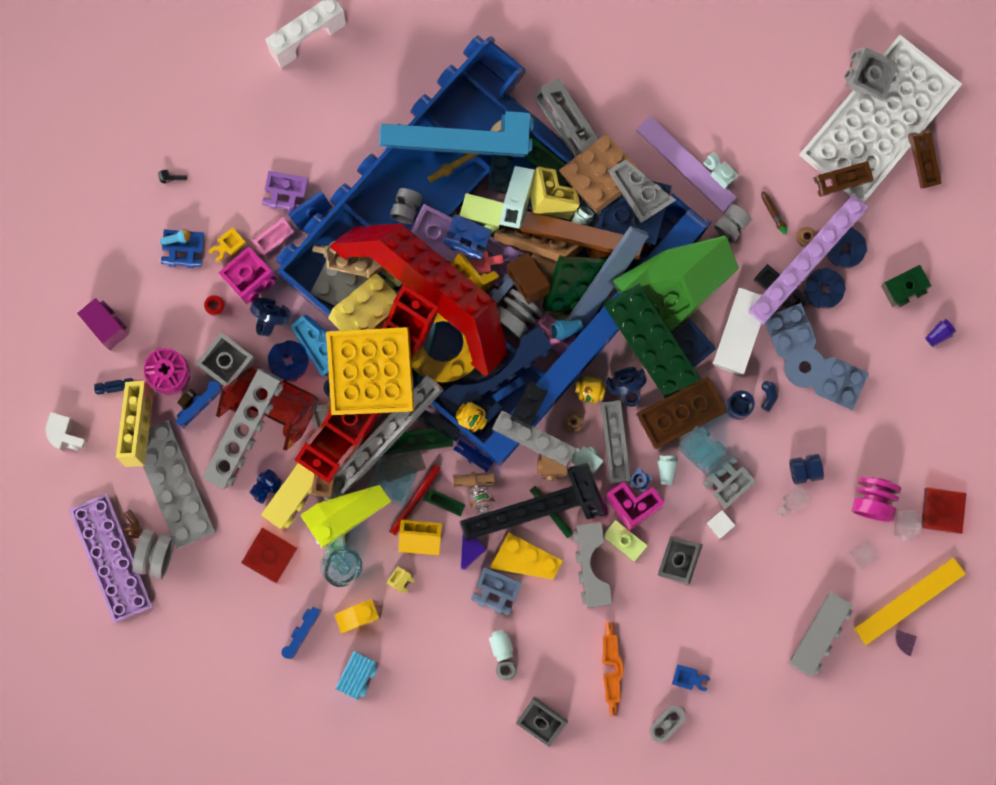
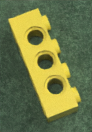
M145 381L125 382L116 458L125 467L145 466L154 390Z

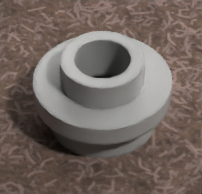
M502 660L496 667L498 677L506 681L513 679L517 672L516 665L510 660ZM508 666L510 673L504 674L502 671L503 667Z

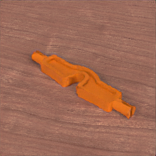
M605 622L606 635L603 636L602 663L615 666V672L603 674L606 703H609V716H613V708L614 716H618L617 703L620 702L619 682L623 676V663L618 655L617 635H614V622H610V630L609 622Z

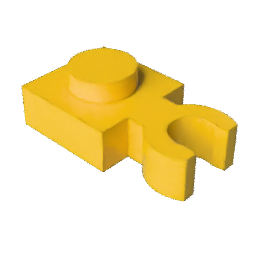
M232 227L217 239L220 245L211 247L209 253L212 255L216 251L220 252L219 257L215 260L221 262L224 259L225 253L228 252L232 256L246 242Z

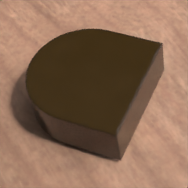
M189 389L181 396L177 403L183 409L187 408L198 394L193 389Z

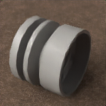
M510 289L507 294L511 299L507 297L502 299L507 308L505 309L497 305L502 330L520 342L521 336L529 330L525 323L527 322L535 326L537 321L533 317L541 319L543 313L534 302L528 305L521 293Z

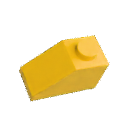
M372 599L334 614L341 634L380 620Z

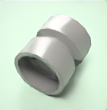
M399 188L395 198L397 203L393 204L390 217L398 222L413 225L418 215L416 209L420 208L423 196L416 191Z
M731 204L724 213L725 217H721L714 225V228L721 236H726L728 241L735 242L741 234L740 229H745L752 219L743 209Z

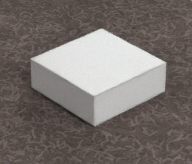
M723 510L706 523L719 539L735 526Z

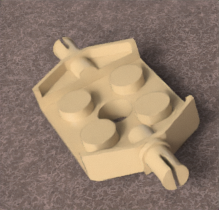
M335 241L326 246L316 243L313 246V252L324 254L328 269L371 278L374 274L385 270L371 257H349L345 260L330 248L331 244Z

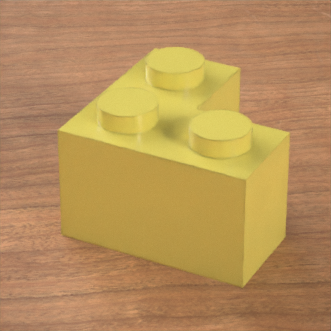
M539 166L536 168L530 192L533 213L569 220L580 205L578 193L574 188L559 186L556 170Z

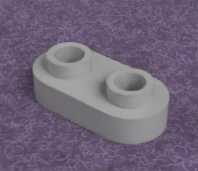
M677 706L667 708L650 727L651 738L656 742L668 740L683 724L685 720L684 711ZM674 712L678 715L675 721L670 718V715ZM662 728L664 730L663 735L658 736L656 730Z

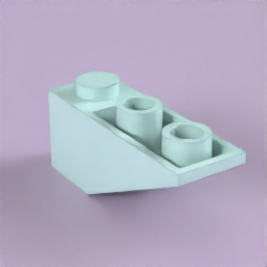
M514 167L503 204L500 225L521 229L527 212L535 170Z

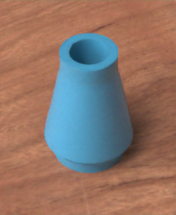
M556 320L551 325L554 339L559 340L583 331L581 320Z

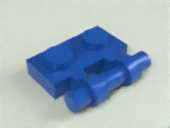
M455 214L447 231V235L454 238L451 239L446 236L443 244L449 246L453 251L458 250L467 254V257L471 259L474 257L481 260L484 253L476 249L479 248L484 251L492 230ZM460 240L467 244H470V247L463 243H460Z
M164 229L163 237L177 234L179 231ZM189 231L191 238L187 243L163 244L162 250L170 252L169 257H161V264L169 265V267H176V265L187 266V268L192 269L194 267H202V259H195L194 257L195 253L203 254L204 232ZM177 252L188 253L187 258H178Z

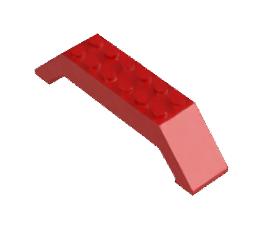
M402 223L353 227L331 244L330 248L345 260L349 257H371L402 284L407 285L439 306L438 314L465 335L472 358L471 365L487 377L507 358L508 351L496 301Z
M403 284L393 301L388 318L382 328L409 327L411 361L413 363L427 341L440 307ZM330 410L323 423L303 445L294 461L327 483H330L361 446L381 413L332 415Z

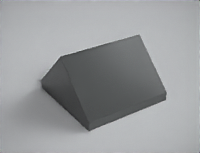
M670 536L658 576L688 586L691 583L703 545Z
M533 697L515 724L550 747L568 720Z

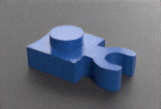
M519 377L507 386L502 384L497 390L493 391L495 394L491 398L495 403H499L524 386V380L522 377Z
M677 664L672 685L692 690L693 685H696L699 690L707 691L708 688L701 686V680H710V677L707 675L698 677L696 676L697 670Z

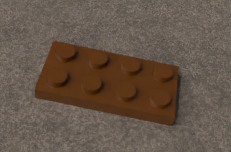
M707 376L636 413V416L653 448L657 450L727 413V410Z

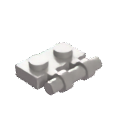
M733 456L727 461L724 460L720 464L721 467L714 473L711 472L702 483L706 489H709L713 484L718 488L712 495L725 509L756 482L743 466L738 471L733 468L738 462ZM726 472L729 473L731 477L722 483L719 479Z

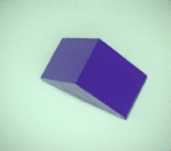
M462 535L461 570H466L487 551L477 538L465 541L464 535Z

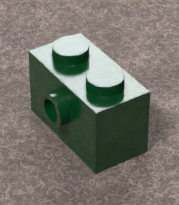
M921 265L881 285L891 306L898 305L899 308L910 302L909 299L914 296L918 299L928 293L927 290L932 286Z

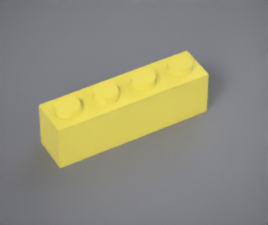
M298 463L261 516L282 531L284 528L288 529L295 520L292 517L296 511L301 512L307 503L304 500L311 493L314 473Z

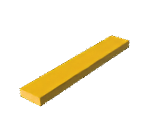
M951 558L853 628L862 642L868 645L963 577L965 572L955 558Z

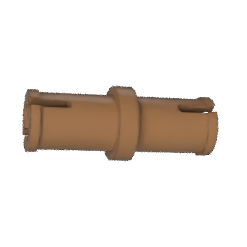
M471 472V474L453 475L454 488L469 486L476 488V486L495 485L494 472L479 474Z

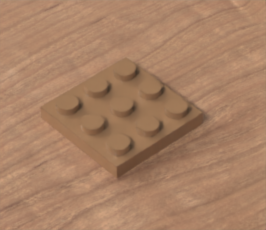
M606 134L562 167L559 172L586 203L598 213L622 194L608 173V170L625 159L637 169L639 168Z

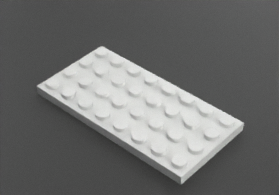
M901 35L896 38L883 54V56L898 63L886 100L881 101L867 93L861 94L853 90L799 155L821 174L868 161L874 181L842 190L850 197L852 195L856 196L863 203L911 147L908 134L913 132L921 133L922 130H925L962 85L961 82Z

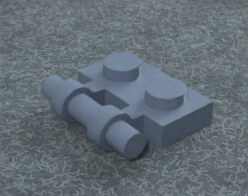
M484 567L476 587L483 589L482 595L473 593L471 600L477 602L481 607L486 606L494 609L498 614L503 613L509 616L512 608L506 606L505 602L506 600L515 602L522 583ZM489 592L501 597L499 603L487 598Z

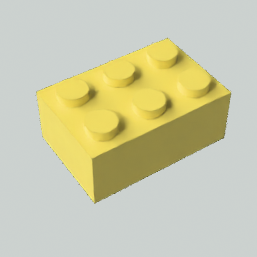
M376 273L332 309L328 318L340 331L379 329L387 320L397 293Z

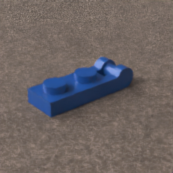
M210 381L207 385L208 389L202 395L198 394L191 401L192 405L188 409L184 408L177 414L175 422L184 429L221 393L222 387L218 382Z
M312 607L311 610H306L302 617V620H304L300 628L298 626L295 628L291 635L293 638L292 642L281 651L284 658L292 659L296 655L319 617L320 610Z

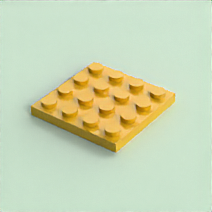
M409 327L326 332L332 415L415 411Z

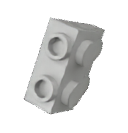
M867 47L855 50L850 58L853 62L852 66L844 75V79L847 80L845 86L861 94L867 93L881 101L886 100L898 63Z

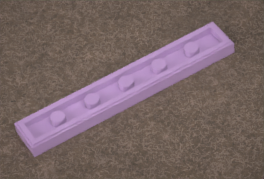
M651 116L636 129L639 135L722 213L737 199L727 188L724 189L710 176L711 173Z

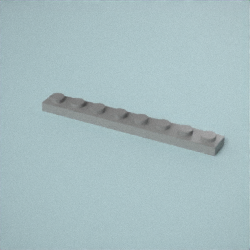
M427 375L413 390L415 411L392 412L337 473L331 499L346 495L441 394L443 389L430 375Z

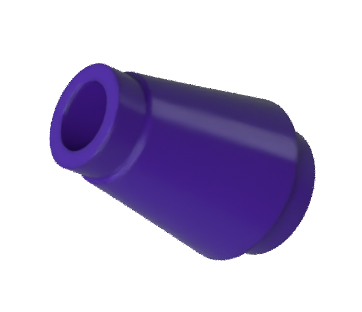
M945 319L943 322L940 321L925 339L933 347L953 337L956 330Z

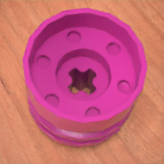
M169 348L158 349L152 352L146 359L143 367L144 376L148 384L164 395L180 393L187 387L191 378V371L187 361L177 351ZM165 366L169 368L166 375L162 372Z
M860 477L858 483L865 487H857L856 491L865 496L864 498H854L851 512L873 520L894 522L897 508L888 503L889 501H899V497L894 494L901 493L902 488L882 478Z

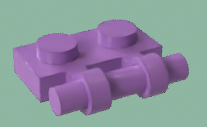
M268 171L265 192L272 193L271 198L264 197L262 205L270 206V209L281 208L287 209L288 212L293 211L301 205L296 203V199H305L308 178ZM279 195L290 196L289 202L278 200Z

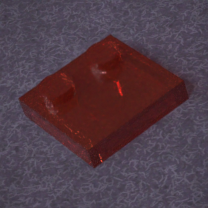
M925 488L921 529L963 534L967 493Z
M261 528L241 563L277 584L298 548Z

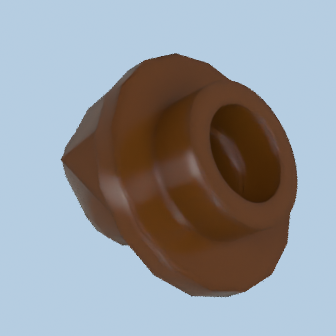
M128 510L124 515L131 525L126 527L124 532L130 538H139L143 529L140 527L139 521L133 512Z

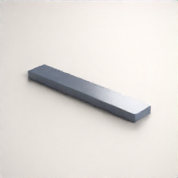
M632 226L628 228L566 320H581L583 330L586 328L614 288L613 280L625 272L649 237L646 231Z

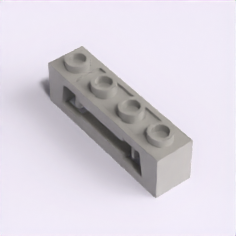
M559 78L538 89L533 97L574 158L599 140V136L593 131L587 118L583 116L577 103L571 98L566 86L562 84ZM546 101L550 104V107L553 109L552 112L546 105ZM570 138L573 139V142H574V143L576 144V146L578 147L577 150L575 149V147L573 146V144H572L571 141L569 140Z

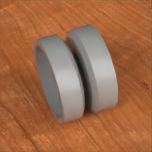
M144 529L135 551L133 572L145 575L149 570L151 577L162 580L171 560L174 536L162 534L158 538L155 531Z

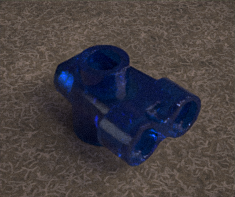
M267 469L265 473L262 472L258 475L257 483L253 485L249 493L257 502L263 504L269 492L274 494L280 489L282 481L275 472Z

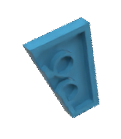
M307 314L303 315L290 328L322 377L329 374L326 331Z

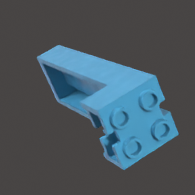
M506 111L505 115H502L501 132L381 124L379 127L378 148L524 157L532 150V139H529V132L533 130V118H530V113Z

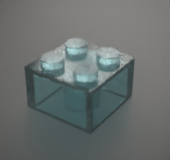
M696 426L680 443L677 449L707 476L727 455L725 452L726 448L719 441L714 442L709 438L711 434L705 428Z

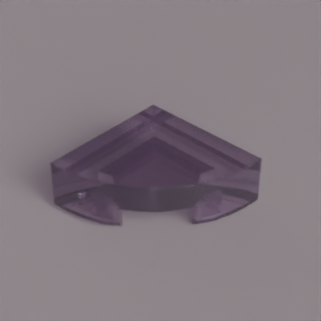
M896 630L895 640L898 648L904 654L911 656L917 636Z

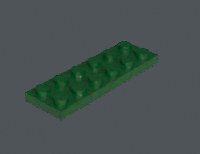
M640 283L604 303L609 315L664 398L700 380L698 372Z

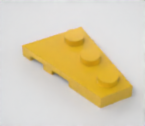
M508 532L489 569L554 579L563 561Z

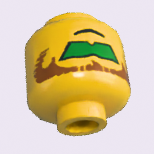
M585 375L581 381L577 380L575 392L578 393L580 401L596 404L599 400H603L606 385L603 384L600 378Z
M471 402L462 404L455 415L458 424L465 427L471 433L476 432L478 429L482 430L487 423L485 410Z

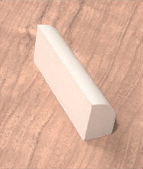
M742 288L738 289L713 365L741 377L744 375L761 325L748 311L762 295Z

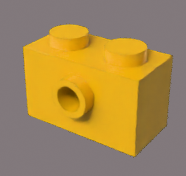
M401 520L398 552L439 555L442 523Z

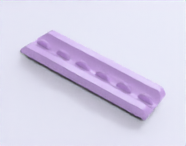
M104 494L69 509L113 622L116 623L152 608V602L141 575L134 573L132 570L134 557L109 495Z

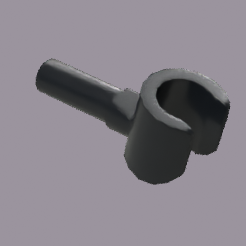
M168 170L158 172L159 180L163 184L174 180H187V175H170Z

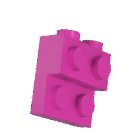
M247 247L218 272L246 305L259 298V294L264 289L272 288L277 279L270 268L250 247Z

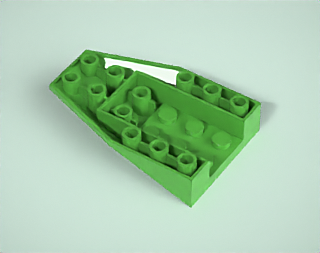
M721 236L665 250L614 279L613 283L619 295L640 283L673 333L739 269L727 237Z

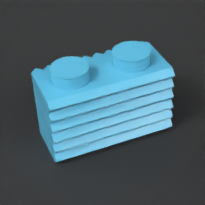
M354 651L335 689L359 700L360 696L364 698L369 689V686L366 685L369 678L373 679L378 671V667H376L377 662Z

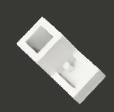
M50 412L46 424V436L49 442L61 451H64L66 444H68L67 448L79 451V448L86 449L88 443L86 440L69 435L74 420Z

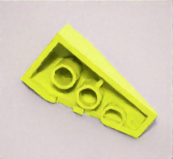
M377 485L317 503L300 516L320 546L325 549L388 505L391 500L382 487Z

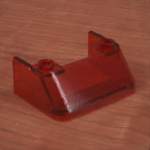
M248 368L222 389L216 413L217 417L220 418L229 409L236 413L256 372L260 368ZM283 380L281 384L284 386L278 397H274L272 401L274 407L270 414L265 416L284 425L282 433L286 438L283 450L287 451L302 438L317 409L319 399L314 394ZM261 388L259 395L261 398L266 399L268 392L266 389ZM251 406L250 411L254 410L258 412V409L256 407Z

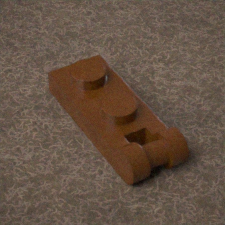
M925 129L921 133H909L908 140L912 147L920 188L942 184L930 130ZM920 141H923L925 146L921 147Z
M868 161L813 177L815 184L819 188V197L874 181ZM830 180L832 186L826 187L825 181Z

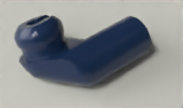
M765 381L762 383L761 388L766 393L767 398L761 408L770 412L778 399V393L773 382Z

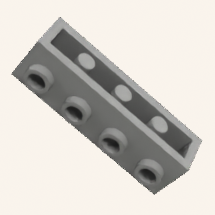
M829 592L788 665L808 677H812L813 674L817 675L822 667L820 661L823 656L827 657L832 649L830 644L833 638L837 639L841 634L842 628L840 626L844 620L847 621L853 612L850 608L853 604Z

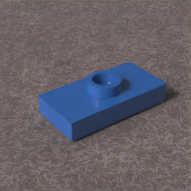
M320 190L288 215L300 231L317 213L322 215L331 209L332 206Z

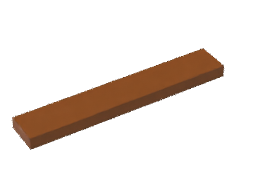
M528 211L521 226L522 232L607 253H612L624 236ZM644 244L642 245L634 259H640Z

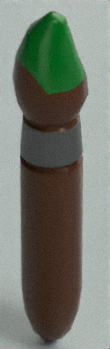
M762 191V200L776 223V227L786 235L787 226L785 222L782 221L770 196Z

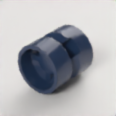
M743 390L736 391L726 402L727 414L732 419L743 420L754 410L755 401L749 392Z
M819 454L808 455L805 460L802 457L789 459L794 485L806 483L807 479H810L812 482L824 479L823 466Z

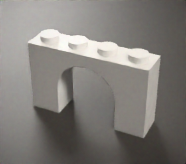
M322 0L267 37L265 40L269 52L279 67L282 69L297 58V47L311 34L321 29H326L331 36L346 25L344 11L336 0Z

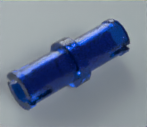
M461 439L453 449L468 459L467 462L470 464L471 462L486 473L494 463L479 453L480 450L477 448L473 449Z

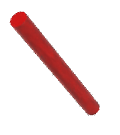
M433 465L389 530L391 534L396 536L399 532L401 520H407L441 470L439 466Z

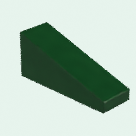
M427 489L423 501L458 516H461L465 508V504L433 489Z

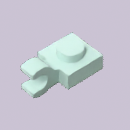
M714 152L703 162L707 168L713 171L710 176L724 189L739 175L725 161L721 164L718 155Z

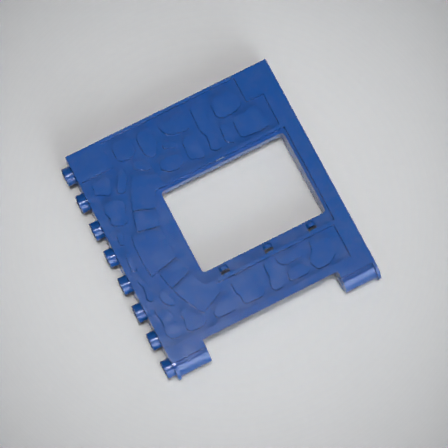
M477 35L465 48L463 54L468 59L461 67L457 69L450 65L440 75L437 84L442 88L431 99L428 95L424 94L413 105L410 113L415 118L408 126L491 131V128L501 120L502 115H505L506 111L530 113L509 95L523 78L526 69L497 46L492 36L484 40ZM531 114L534 122L533 130L529 132V135L565 164L572 161L574 157L562 139ZM387 148L379 158L371 153L358 167L357 172L362 177L351 188L347 183H344L333 194L330 202L335 207L328 215L323 217L320 213H317L306 224L303 231L308 237L301 245L296 247L293 243H290L279 254L276 261L281 265L277 270L281 279L328 318L335 306L310 294L326 262L324 254L313 252L315 243L323 246L329 245L353 227L401 223L390 217L393 204L397 203L395 198L399 188L410 189L423 196L420 208L416 209L418 214L425 204L452 217L463 205L465 194L472 195L482 182L489 177L491 155L479 154L454 169L453 173L447 177L443 176L430 183L427 176L439 170L441 165L446 162L449 164L465 153ZM511 156L510 181L515 166L536 170L537 167L525 157ZM569 183L566 186L569 188H573ZM674 194L670 195L676 201L666 207L656 246L651 245L648 253L642 252L639 260L633 259L623 274L665 250L696 243L709 228L712 221L709 219L705 221ZM529 197L527 208L533 212L531 198ZM574 214L569 220L563 218L561 220L572 222ZM402 223L411 231L413 225ZM586 247L580 251L583 256L590 258ZM379 272L378 275L385 281L386 278ZM616 292L611 299L618 296V292ZM605 306L547 372H541L532 365L527 369L523 367L518 370V375L513 379L502 381L501 385L503 384L504 386L511 384L519 377H522L525 382L524 386L498 403L504 409V412L510 415L513 414L529 383H532L548 391L531 426L535 427L618 333L619 328ZM437 322L429 356L434 360L445 362L448 361L449 354L459 355L464 343L462 333L449 322ZM505 341L508 356L502 364L506 365L516 350ZM412 369L414 390L419 383L415 382L417 373ZM461 378L455 381L467 382L476 380ZM454 381L437 383L442 389H444ZM490 390L483 394L484 398L475 405L484 410L491 403L494 405L495 402L491 397L495 393ZM438 397L429 405L449 424L460 429V433L499 467L520 445L492 430L497 418L486 427L482 434H479L478 430L471 433L465 427L458 424L457 418H455L456 413L451 416Z

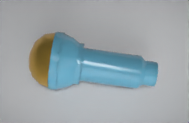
M181 229L177 234L163 237L160 239L161 245L175 242L187 243L191 238V234L187 229Z

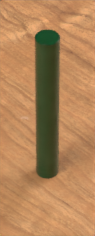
M536 486L529 490L534 497L543 495ZM558 513L549 515L567 539L573 535V532Z

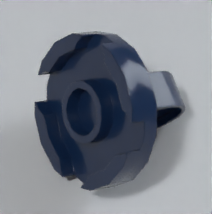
M256 298L255 301L253 300L250 311L258 318L256 324L257 335L269 337L275 325L287 324L291 315L290 310L284 305L282 307L275 305L276 301L271 299Z
M635 367L625 368L615 372V377L612 379L610 377L607 378L606 385L609 392L621 395L626 406L635 407L640 403L639 389L647 382L644 369L641 368L640 371H636ZM628 393H635L637 398L630 401L626 399V395Z

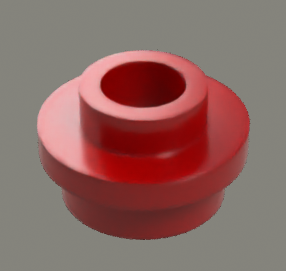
M217 295L209 296L204 302L206 312L214 316L222 313L225 307L223 299ZM214 302L218 303L216 309L211 308V304Z

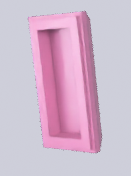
M282 217L252 240V242L265 257L296 232L287 220Z

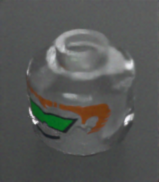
M477 485L470 489L467 499L472 513L480 515L490 512L495 508L496 501L491 488L486 487V485Z

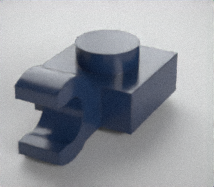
M497 402L494 405L491 403L486 407L485 419H487V423L482 430H478L479 434H482L486 427L504 410Z

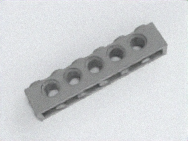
M263 368L258 369L202 477L203 479L222 489L234 484L237 478L234 474L238 468L241 469L244 465L246 451H250L254 446L256 440L253 438L256 432L260 433L265 424L263 421L265 415H269L272 411L274 397H278L284 386L281 385L283 382L282 378ZM261 388L266 389L268 392L266 399L261 398L259 395ZM251 406L258 409L257 417H253L250 414ZM242 424L248 426V435H244L241 432L240 428ZM233 442L237 443L240 447L238 453L233 452L231 449ZM223 460L230 463L229 471L223 469Z

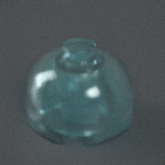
M343 544L334 545L323 553L320 560V570L323 577L331 585L345 587L350 585L349 582L353 579L356 580L359 577L363 562L353 548Z

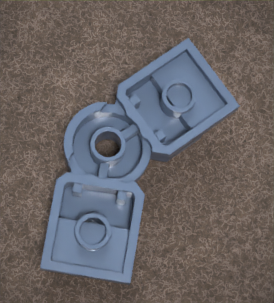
M801 303L774 313L765 325L777 356L785 359L784 373L789 382L798 387H812L814 394L853 410L869 373L834 357L824 359L817 350L813 349L817 340ZM803 361L808 362L810 365V370L807 373H802L799 370V365Z

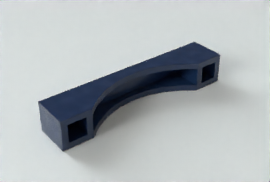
M537 324L521 336L519 346L514 355L499 371L476 381H454L443 389L438 398L452 416L462 404H467L468 402L478 403L484 398L483 394L487 391L493 392L501 386L500 383L505 379L509 381L517 376L518 370L523 367L527 369L535 363L534 359L539 356L543 358L552 351L550 348L553 347V343L542 327Z

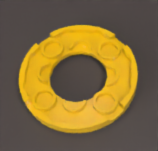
M437 313L434 323L441 321L448 322L440 314ZM463 333L464 343L462 350L451 361L441 362L434 360L428 356L423 346L412 363V369L424 378L430 375L436 382H452L461 379L475 367L471 365L472 358Z

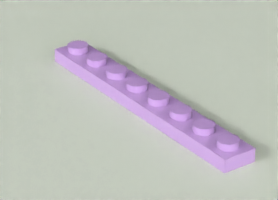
M852 195L755 302L748 313L764 325L866 212L868 206Z

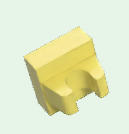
M397 566L386 583L399 592L407 593L408 590L404 585L407 581L414 583V579L410 573Z

